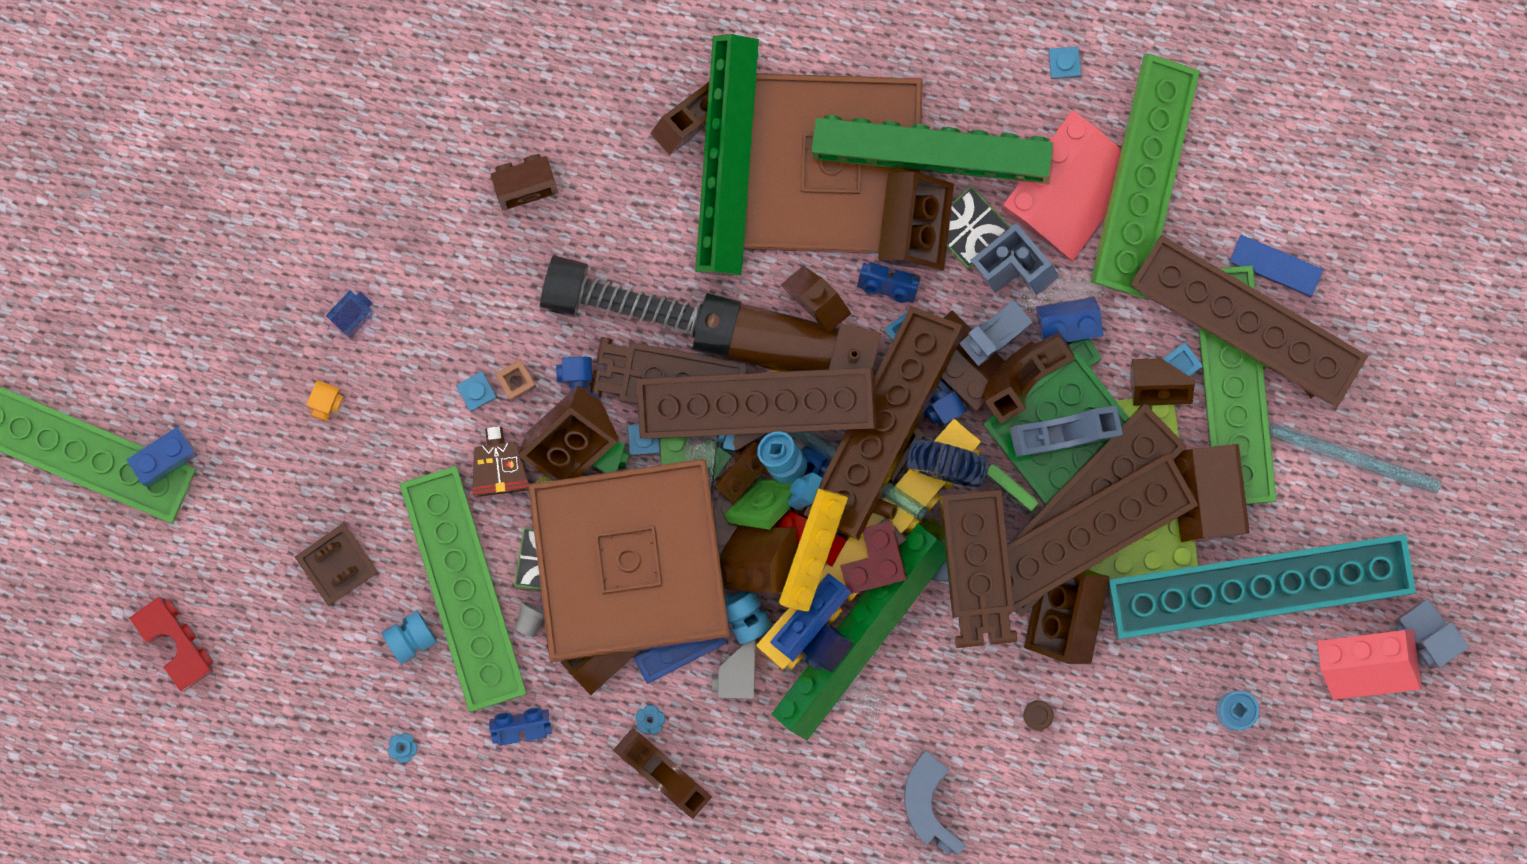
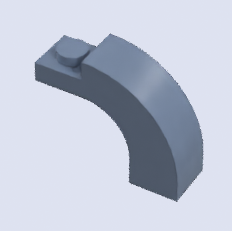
M1013 300L980 327L977 325L959 344L975 363L980 366L1023 333L1033 322L1016 301Z
M1117 406L1092 409L1058 419L1010 427L1016 457L1069 449L1123 435Z
M925 750L911 768L904 789L905 812L912 829L926 845L935 836L939 839L936 845L945 853L950 855L954 851L959 855L966 845L937 821L931 804L935 787L949 769Z

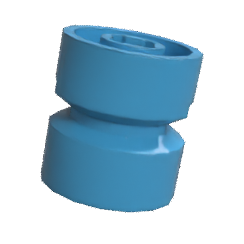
M777 431L766 435L760 441L757 455L776 481L790 484L805 474L807 459L790 435Z
M741 591L725 600L728 622H733L731 629L739 644L755 640L773 627L766 611L759 609L761 602L755 592ZM748 616H751V618H749L748 620L743 621V619L747 618Z
M418 610L403 618L401 626L394 624L381 632L387 645L401 665L416 657L418 649L425 651L438 643Z
M1245 691L1230 692L1219 699L1216 705V716L1223 727L1229 730H1244L1256 723L1259 717V705L1257 700Z

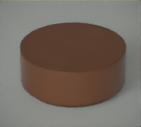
M1037 700L1025 707L1023 718L1029 728L1044 730L1051 725L1054 713L1048 703Z

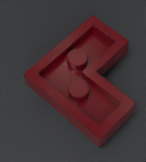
M893 521L865 527L863 536L869 558L840 565L845 586L852 592L851 594L908 579Z

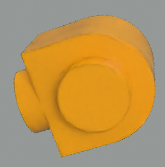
M317 380L306 404L307 408L312 411L310 415L327 422L332 411L338 412L344 396L339 394L340 388Z

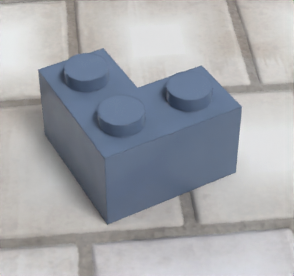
M1017 223L970 260L980 276L995 293L1017 275L1023 279L1035 295L1059 278L1052 263Z
M1429 599L1421 601L1395 620L1398 624V627L1395 628L1396 631L1414 629L1418 662L1422 667L1427 665L1429 669L1440 668L1469 648V645L1452 622L1446 623Z

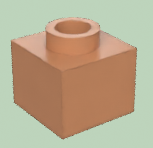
M521 359L495 374L511 402L536 388ZM518 376L522 379V384L519 387L511 385L513 377Z

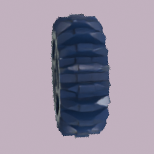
M917 439L912 442L907 454L906 466L910 470L927 477L970 487L982 486L988 472L987 466L989 461L983 455L949 444Z

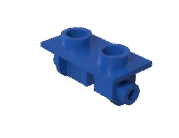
M869 262V264L863 263L857 283L858 288L863 289L868 294L875 295L879 293L889 296L900 303H914L920 282L919 278H915V274L895 269L893 278L887 277L889 267Z
M530 708L524 711V714L512 715L511 713H501L496 715L494 719H489L492 743H499V746L520 742L519 732L524 731L526 741L547 738L548 734H552L549 710Z

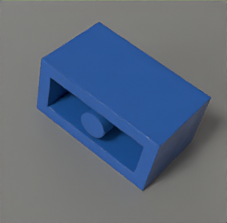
M1095 297L1036 306L1039 334L1042 340L1058 331L1066 342L1103 336L1100 307Z
M176 427L126 460L142 485L149 488L198 456V453L184 431Z

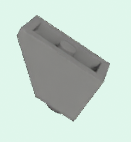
M755 640L744 643L719 667L718 674H712V692H718L719 699H754Z

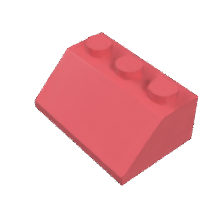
M1414 629L1317 641L1321 672L1333 700L1422 689Z

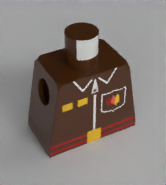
M503 427L486 428L487 445L474 447L473 496L481 497L528 491V484L530 483L523 460L518 456V444L516 442L505 443Z

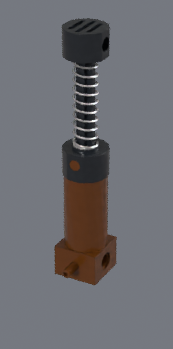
M555 255L551 258L542 289L539 306L542 310L575 318L579 307L583 303L584 308L587 305L595 306V311L598 308L606 309V314L609 311L617 312L618 317L621 313L626 314L629 320L632 316L637 317L640 323L645 319L651 321V325H654L655 322L661 323L662 328H665L666 325L673 326L674 331L677 328L684 329L685 334L691 331L690 335L694 338L692 350L726 359L732 358L783 372L873 367L882 334L843 323L840 324V328L835 327L828 333L818 322L744 304L742 301L711 293H706L703 304L701 303V305L699 304L694 308L690 307L689 302H686L684 305L679 304L678 299L671 302L667 301L666 296H663L662 299L656 298L655 293L647 296L644 290H641L639 293H635L632 287L624 290L621 284L617 287H612L610 281L606 282L605 285L600 284L599 279H595L594 282L589 281L587 276L588 264Z

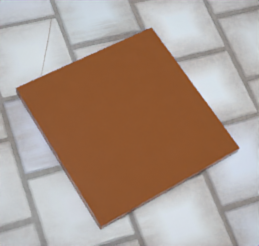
M756 73L744 249L879 253L888 173H920V171L814 160L811 151L816 118L824 119L825 115H835L841 117L843 121L853 122L854 118L868 119L872 124L894 121L900 123L902 127L912 128L913 124H921L923 78Z
M706 459L528 484L551 663L730 637Z

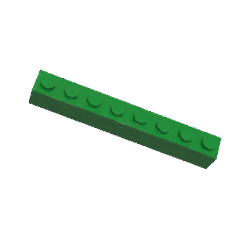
M735 34L713 36L695 272L721 276L742 275L759 39Z
M825 115L824 119L816 118L811 153L814 160L1050 184L1054 146L1053 142H1049L1048 138L1042 136H1031L1029 140L1020 139L1018 135L1012 133L990 136L988 132L982 130H972L970 134L961 133L959 129L953 127L931 130L929 126L923 124H913L911 128L902 127L900 123L894 121L872 124L870 120L864 118H854L852 122L843 121L839 116Z
M918 523L907 536L906 541L899 547L908 579L866 590L771 713L789 731L801 738L808 740L946 561L944 542Z

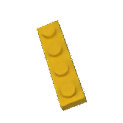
M818 488L779 604L788 608L809 612L848 497Z

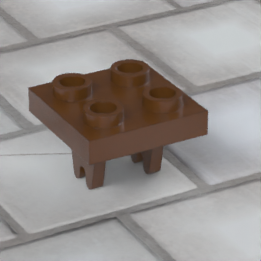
M345 523L295 556V559L328 606H331L379 573Z

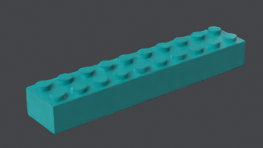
M1406 534L1109 579L1107 586L1115 640L1416 593Z

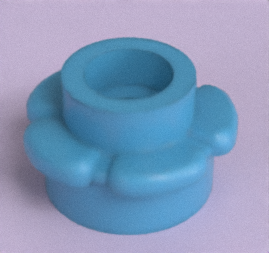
M648 705L645 709H640L635 717L638 722V730L644 734L650 733L654 735L659 733L662 729L661 726L665 723L663 712L659 711L658 707L654 705ZM649 717L653 718L652 723L647 722Z
M396 734L389 740L388 754L392 759H397L400 763H406L411 760L412 756L416 755L417 744L414 743V738L410 734ZM401 745L405 746L404 751L400 750Z

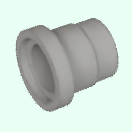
M522 602L520 606L521 613L514 628L527 636L535 637L543 620H545L544 610L528 602Z

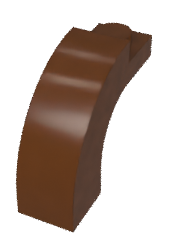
M1060 332L1054 333L1037 344H1034L1033 341L1026 344L1003 362L989 379L984 391V399L1000 424L1026 410V396L1039 380L1075 359L1073 351Z
M633 727L613 749L618 756L645 777L692 819L712 798L705 789Z

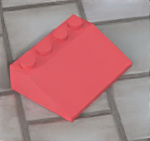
M1072 110L1049 141L1053 142L1054 146L1050 184L1020 181L1003 204L1001 211L1073 262L1106 217L1121 148L1097 127Z

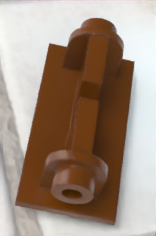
M754 441L749 446L745 445V449L735 459L734 465L732 467L729 466L723 475L715 480L717 483L714 488L733 504L765 469L757 455L759 445Z

